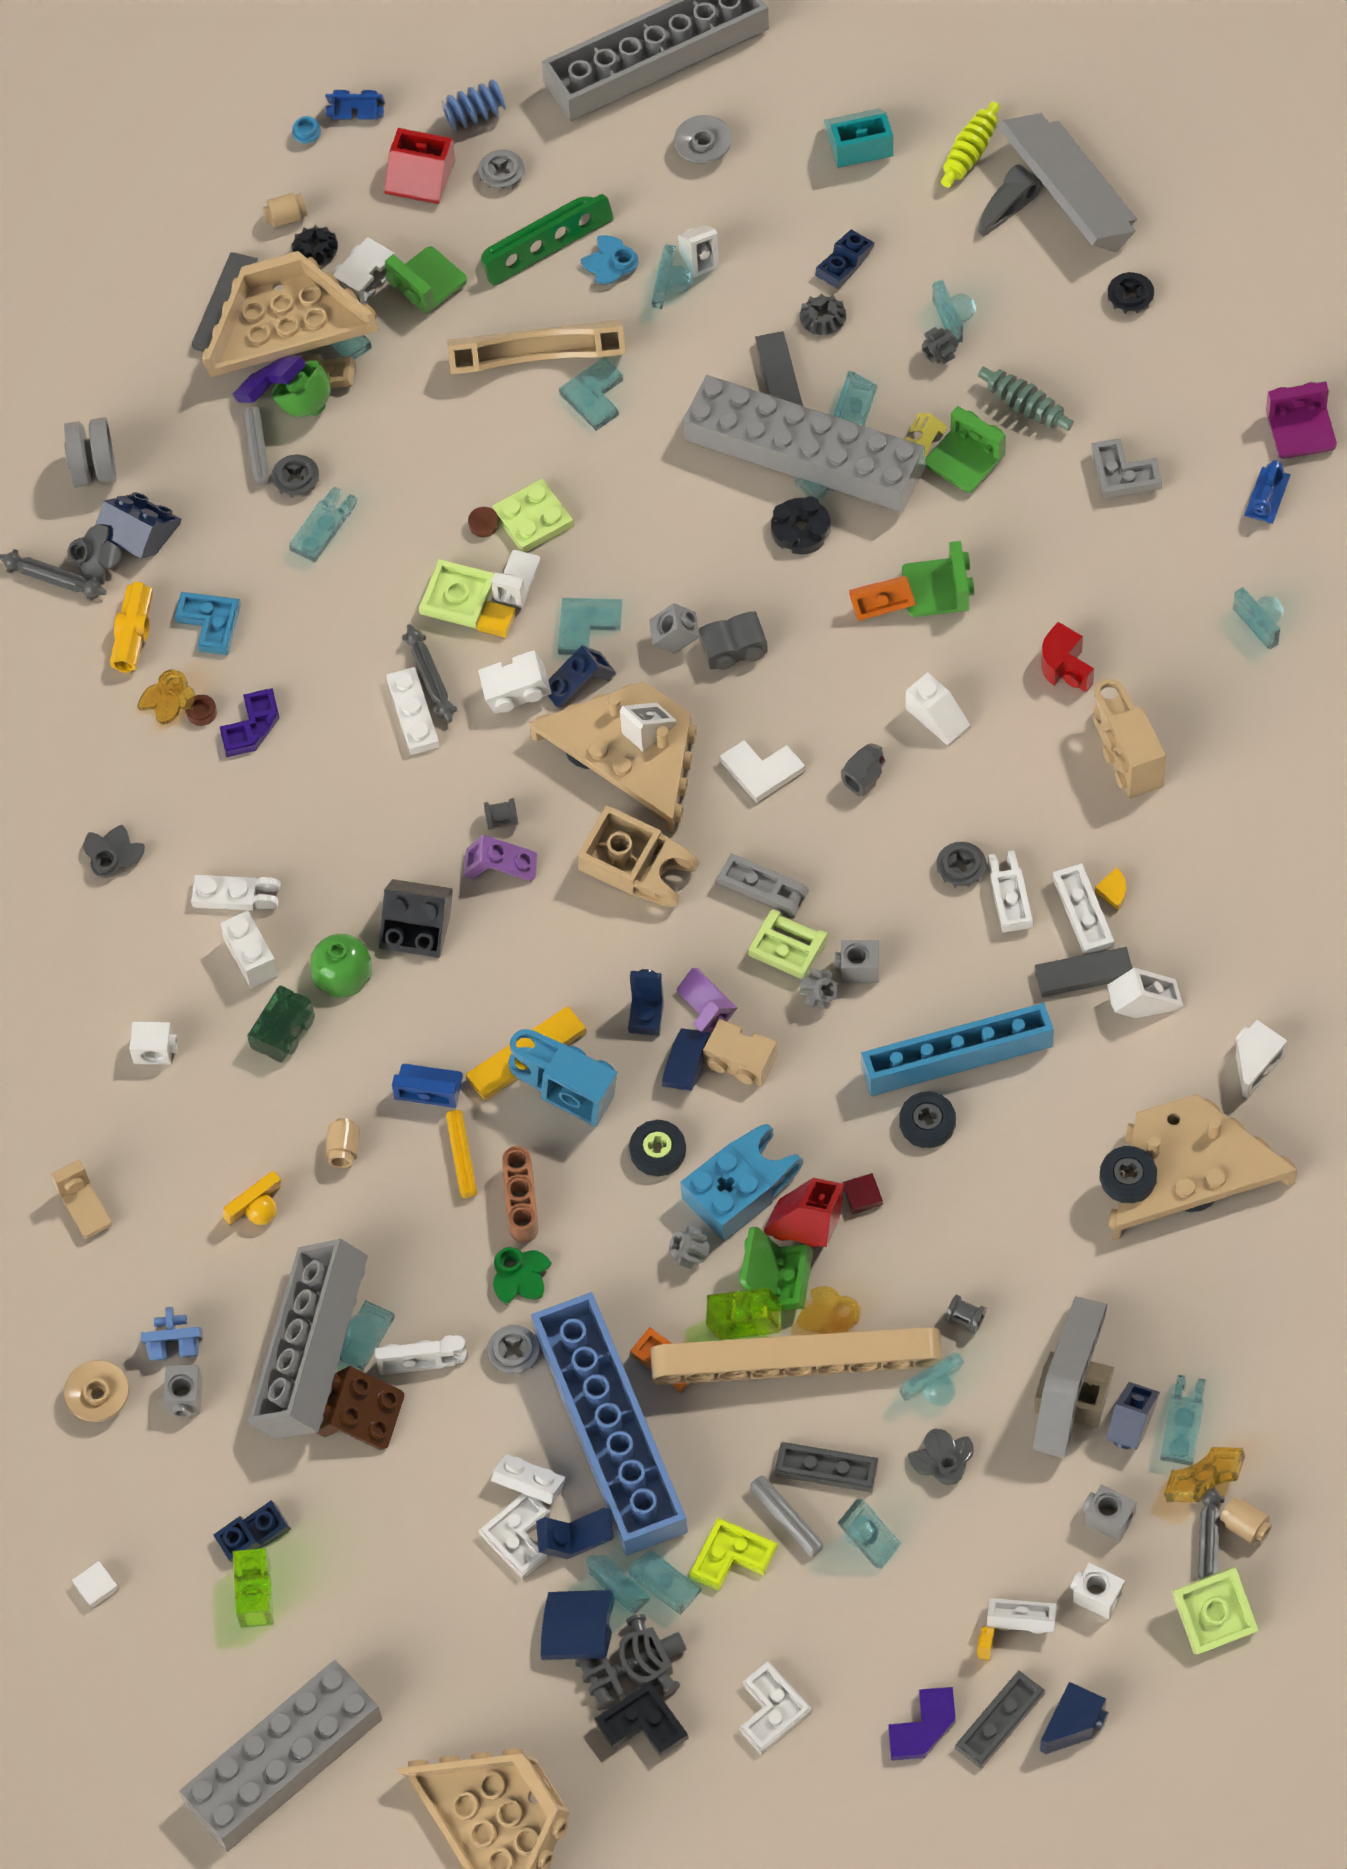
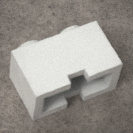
M367 237L360 245L354 247L347 260L343 264H339L334 269L332 275L343 289L349 288L361 304H367L376 294V290L373 288L378 283L384 285L387 282L385 260L391 255H395V253Z
M535 650L513 657L512 664L503 666L499 662L478 670L485 701L495 714L511 711L516 706L527 702H536L542 697L552 694L545 665Z
M248 910L220 923L224 942L234 960H236L250 989L278 976L275 959Z

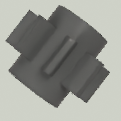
M934 327L924 334L926 339L921 347L925 357L930 362L936 361L937 363L942 362L946 364L955 358L953 352L958 347V341L949 329L943 330V328L937 329Z

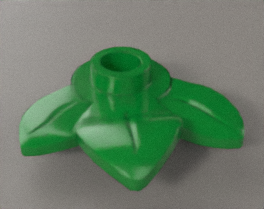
M513 1247L502 1249L496 1254L494 1259V1268L497 1274L493 1280V1288L497 1297L505 1304H509L517 1294L527 1299L542 1298L544 1295V1282L540 1273L546 1271L551 1266V1261L543 1253L536 1250L521 1252ZM508 1261H514L516 1263V1265L511 1268H507L504 1266L505 1263Z

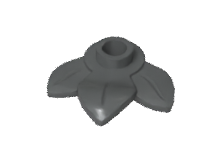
M95 525L89 528L84 537L77 538L70 543L67 551L71 562L75 566L80 567L81 575L87 581L92 580L93 576L98 577V582L101 585L105 583V569L118 565L123 557L120 548L114 543L107 541L109 538V527ZM85 548V555L83 557L82 551Z
M123 825L115 827L103 838L96 833L89 832L83 843L84 852L91 859L90 865L93 873L101 878L113 877L121 868L134 866L142 858L145 851L144 844L130 843L129 835ZM106 862L111 863V865L102 867V865Z
M932 1429L925 1437V1449L910 1452L908 1460L919 1474L934 1475L940 1483L953 1485L962 1479L965 1473V1463L972 1458L974 1446L968 1436L954 1440L946 1430Z

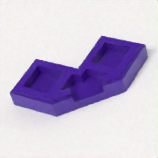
M300 356L280 358L251 374L232 395L237 402L255 403L273 383L289 384L305 367L306 363Z
M273 688L243 694L249 720L219 727L226 757L256 751L280 719Z
M953 1687L919 1689L922 1722L888 1724L891 1761L925 1758L942 1736L956 1723Z

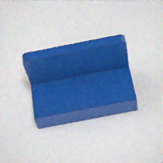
M402 1064L399 1075L394 1074L392 1081L394 1099L457 1108L463 1073L460 1071Z

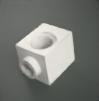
M132 1021L129 1050L133 1064L171 1065L172 1053H177L178 1035L173 1034L170 1022Z
M1088 1563L1085 1571H1078L1072 1581L1070 1589L1074 1590L1073 1603L1109 1620L1124 1593L1125 1580ZM1098 1585L1104 1589V1592L1096 1595L1090 1593L1088 1588Z

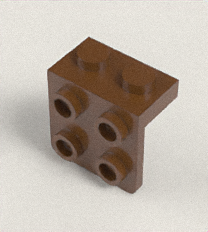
M352 1366L336 1372L331 1385L332 1390L324 1410L323 1422L316 1433L327 1437L340 1431L378 1450L387 1448L404 1400V1392Z

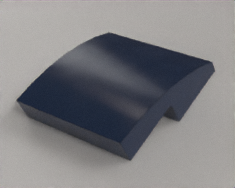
M612 1590L548 1592L541 1634L540 1656L542 1660L606 1658L612 1636L609 1625L615 1601Z

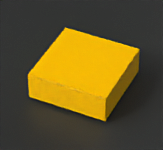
M487 601L477 624L478 631L506 638L516 615L515 608Z

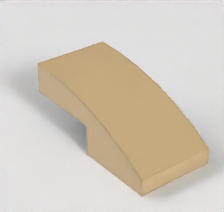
M320 353L300 356L304 362L309 360L318 361L330 378L331 388L353 386L356 362L352 356L324 360Z

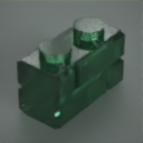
M278 986L247 1035L250 1047L278 1062H283L287 1054L292 1055L296 1051L299 1044L298 1037L302 1030H308L314 1021L315 1013L311 1000L299 993H294L284 986Z

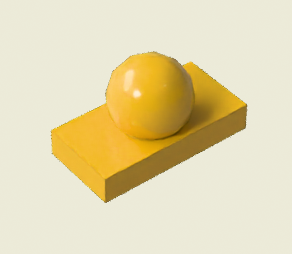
M275 1171L269 1172L224 1206L223 1218L229 1225H232L246 1214L248 1219L256 1225L271 1223L276 1217L277 1205L270 1195L280 1188L281 1178Z

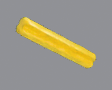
M458 1109L448 1111L446 1119L460 1196L465 1199L475 1197L477 1195V1188L463 1112Z

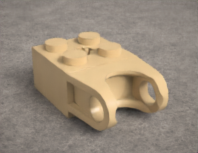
M1104 679L1098 682L1094 690L1097 705L1093 711V721L1105 746L1103 747L1105 760L1108 764H1113L1116 770L1115 779L1119 788H1124L1130 799L1164 787L1166 754L1142 706L1135 708L1121 682L1115 679ZM1106 687H1112L1117 690L1118 695L1113 699H1106L1100 692Z
M608 805L603 809L577 855L578 870L632 896L667 907H675L679 902V895L662 881V875L672 869L694 872L700 864L691 852L663 835L661 830Z

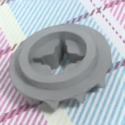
M496 150L488 153L480 161L478 168L481 181H484L488 188L494 186L499 191L502 187L507 186L511 189L514 183L521 182V177L525 174L522 159L516 153L509 150ZM504 168L507 169V173H503V172H502V173H500L499 175H497L496 169H498V170H503Z
M519 1325L505 1326L491 1336L487 1346L488 1358L495 1370L499 1369L506 1375L510 1373L521 1375L524 1370L533 1368L534 1362L539 1357V1343L534 1333L529 1329ZM505 1344L512 1348L520 1346L519 1352L522 1357H517L513 1354L506 1358L508 1350Z

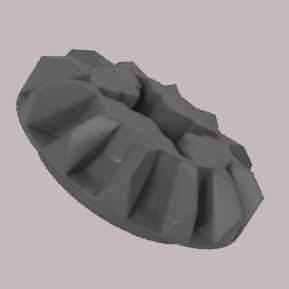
M821 293L819 297L813 298L810 296L806 303H802L800 321L803 327L813 334L829 335L835 333L844 325L846 310L843 302L836 300L834 295L826 297ZM828 308V315L824 314L818 320V312Z
M299 454L289 455L279 460L274 466L272 481L280 494L287 493L291 498L294 494L304 496L308 490H314L316 482L319 481V469L317 464L307 456ZM301 473L302 480L294 479L291 481L290 474L298 475Z
M968 842L951 843L944 847L937 857V873L940 874L944 883L949 882L955 888L959 885H965L969 888L972 883L980 882L982 875L986 872V858L983 852L977 846ZM957 857H959L963 864H968L966 865L965 873L956 867Z

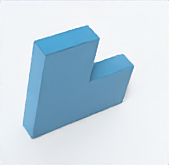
M181 592L175 620L177 623L202 626L197 646L199 652L228 655L241 606L240 599Z

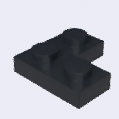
M651 1682L594 1718L595 1724L613 1749L642 1731L659 1756L662 1757L689 1739L688 1733Z

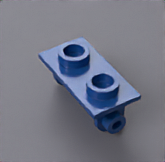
M334 90L333 94H325L328 103L331 104V106H326V117H332V120H352L353 109H357L358 120H378V117H384V106H379V104H385V100L382 94H378V91L362 90L361 94H350V91Z
M1273 460L1266 467L1261 468L1244 516L1274 523L1291 474L1284 473L1283 464L1280 461Z

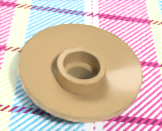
M93 1360L81 1364L70 1373L64 1385V1399L68 1409L76 1417L89 1422L104 1421L115 1416L124 1407L129 1395V1384L124 1372L115 1364L103 1360ZM96 1392L104 1393L99 1399L92 1398Z

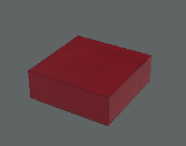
M873 1173L842 1182L852 1214L883 1205V1199Z

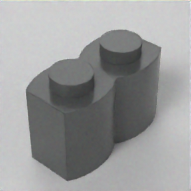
M756 612L742 613L728 620L706 624L698 629L699 639L710 669L725 670L732 667L738 661L758 660L768 652L767 640Z

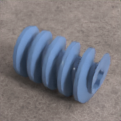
M489 80L488 88L483 83L479 84L477 91L473 87H469L467 89V96L463 91L457 92L456 99L449 94L446 96V104L442 100L445 117L454 132L457 131L458 121L466 128L467 118H471L477 124L478 114H481L485 120H488L489 110L497 117L499 116V107L502 106L504 110L506 109L501 90L495 80Z

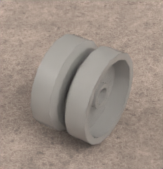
M107 418L90 420L89 439L86 437L84 426L79 421L64 423L65 453L74 487L90 486L92 482V466H94L96 477L101 484L116 482L115 460Z

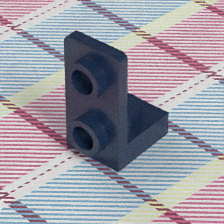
M581 645L548 679L552 693L548 697L556 707L562 708L591 677L593 679L598 677L609 681L616 674V671L601 652Z
M650 969L630 971L632 1002L628 1031L629 1033L660 1036L664 1009L662 974Z
M602 1508L570 1523L547 1517L536 1521L539 1553L563 1559L572 1558L607 1543L614 1538L612 1514L609 1508Z

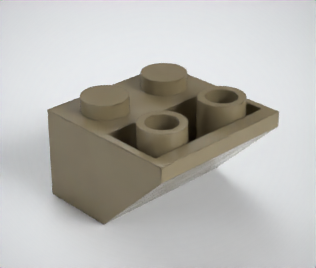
M1050 1351L1043 1367L1035 1396V1413H1039L1046 1376L1055 1352ZM1090 1362L1078 1397L1075 1423L1099 1428L1114 1372L1113 1366Z

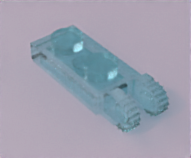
M333 487L323 501H319L289 544L290 551L316 562L352 510H354L357 498L349 494L339 508H336L335 505L341 497V489Z
M1178 1375L1175 1393L1171 1396L1160 1460L1193 1466L1204 1407L1202 1399L1206 1379L1198 1378L1194 1391L1195 1399L1182 1397L1183 1391H1185L1186 1380L1185 1376Z

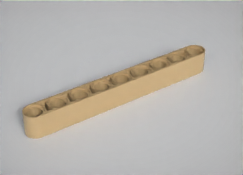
M933 1327L657 1345L650 1349L653 1383L660 1385L936 1367L943 1363L940 1331Z

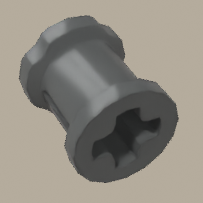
M514 798L503 803L491 805L488 802L484 803L488 830L493 829L496 825L508 823L518 825Z
M956 1294L947 1309L945 1321L949 1323L955 1321L970 1328V1332L975 1334L983 1322L987 1308L982 1305L978 1308L969 1304Z

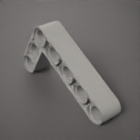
M1077 1296L1073 1300L1046 1376L1033 1451L1066 1458L1079 1393L1103 1327L1107 1310L1106 1303Z

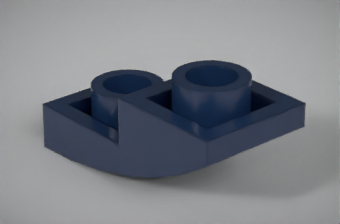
M852 229L849 230L834 244L833 253L816 267L815 276L839 289L864 262L873 249L874 242Z
M680 1029L665 1066L662 1087L693 1090L703 1071L701 1064L704 1057L703 1049L711 1036L710 1032Z
M270 1500L245 1519L239 1516L213 1535L228 1560L233 1562L273 1542L291 1530V1527L276 1503Z

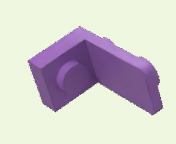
M482 835L466 849L463 876L475 880L480 874L491 868L532 881L536 875L537 853Z
M692 968L677 987V992L698 1012L699 1017L693 1025L700 1032H713L719 1019L728 1022L738 1008L698 968Z

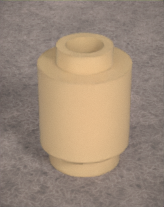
M289 193L268 199V206L263 207L267 223H273L275 228L301 221V217L307 216L306 206L301 193L297 195Z
M339 1118L328 1125L325 1155L328 1158V1164L333 1167H351L353 1161L357 1158L360 1128L352 1120Z
M1233 1497L1225 1506L1220 1516V1520L1225 1523L1227 1529L1251 1544H1254L1257 1540L1263 1542L1272 1528V1525L1268 1523L1270 1516L1244 1499L1239 1501Z

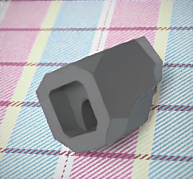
M872 743L865 745L847 761L841 770V779L844 785L857 796L866 795L875 787L877 780L881 777V768L886 761L883 756L882 747Z

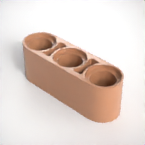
M512 1146L505 1150L502 1156L508 1224L512 1238L520 1243H527L536 1238L539 1229L530 1153L526 1148ZM517 1162L524 1164V1166L518 1169L511 1167V1165ZM519 1191L527 1192L523 1197L513 1196ZM521 1220L530 1221L526 1226L516 1225Z

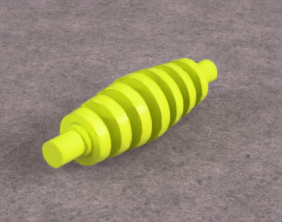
M990 102L987 109H980L958 134L943 166L945 175L941 180L942 185L951 187L955 179H963L973 167V164L983 155L998 123L996 114L1000 109L999 104Z

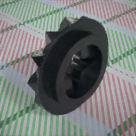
M316 224L310 229L303 227L300 234H295L294 242L292 243L293 252L299 251L306 258L312 257L318 265L329 262L338 250V241L335 233H331L327 226L319 228ZM314 239H317L319 244H317V248L313 252L311 244Z
M1134 272L1122 273L1113 278L1109 283L1107 291L1108 301L1112 302L1114 309H1122L1125 314L1128 311H1135L1138 314L1140 309H1148L1149 304L1154 300V286L1142 274ZM1126 291L1129 293L1136 291V297L1129 296L1125 298Z

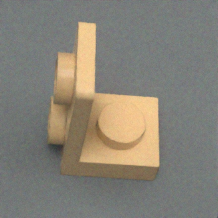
M80 1159L51 1173L56 1190L84 1239L112 1226L111 1219L91 1186Z

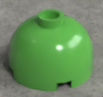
M316 360L306 361L305 367L289 384L276 383L271 394L277 405L293 417L316 416L326 408L325 403L331 392L330 378Z
M333 934L322 939L314 947L310 956V974L315 986L319 990L321 988L323 991L328 992L329 996L349 997L359 993L368 978L370 980L372 976V960L365 944L358 938L348 934Z

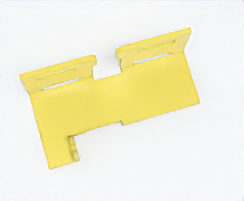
M918 413L909 432H922L919 440L911 439L910 437H906L905 440L925 446L926 458L936 434L944 435L948 426L931 413ZM926 418H928V420H927V422H926V424H925V426H924V428H923L922 426H923V424H924Z

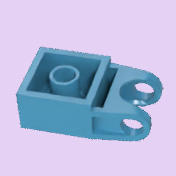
M530 1029L517 1031L510 1040V1051L512 1054L509 1057L508 1063L511 1073L541 1091L542 1100L597 1127L615 1096L617 1071L603 1060L596 1061L586 1056L585 1052L576 1046L569 1047ZM521 1038H529L534 1042L535 1046L534 1048H517L516 1043ZM515 1060L521 1061L529 1069H519L515 1065Z
M769 1124L758 1126L729 1143L680 1182L682 1199L723 1242L770 1206L772 1200L798 1174L803 1165V1159L798 1154L776 1161L768 1160L761 1155L774 1136V1129Z

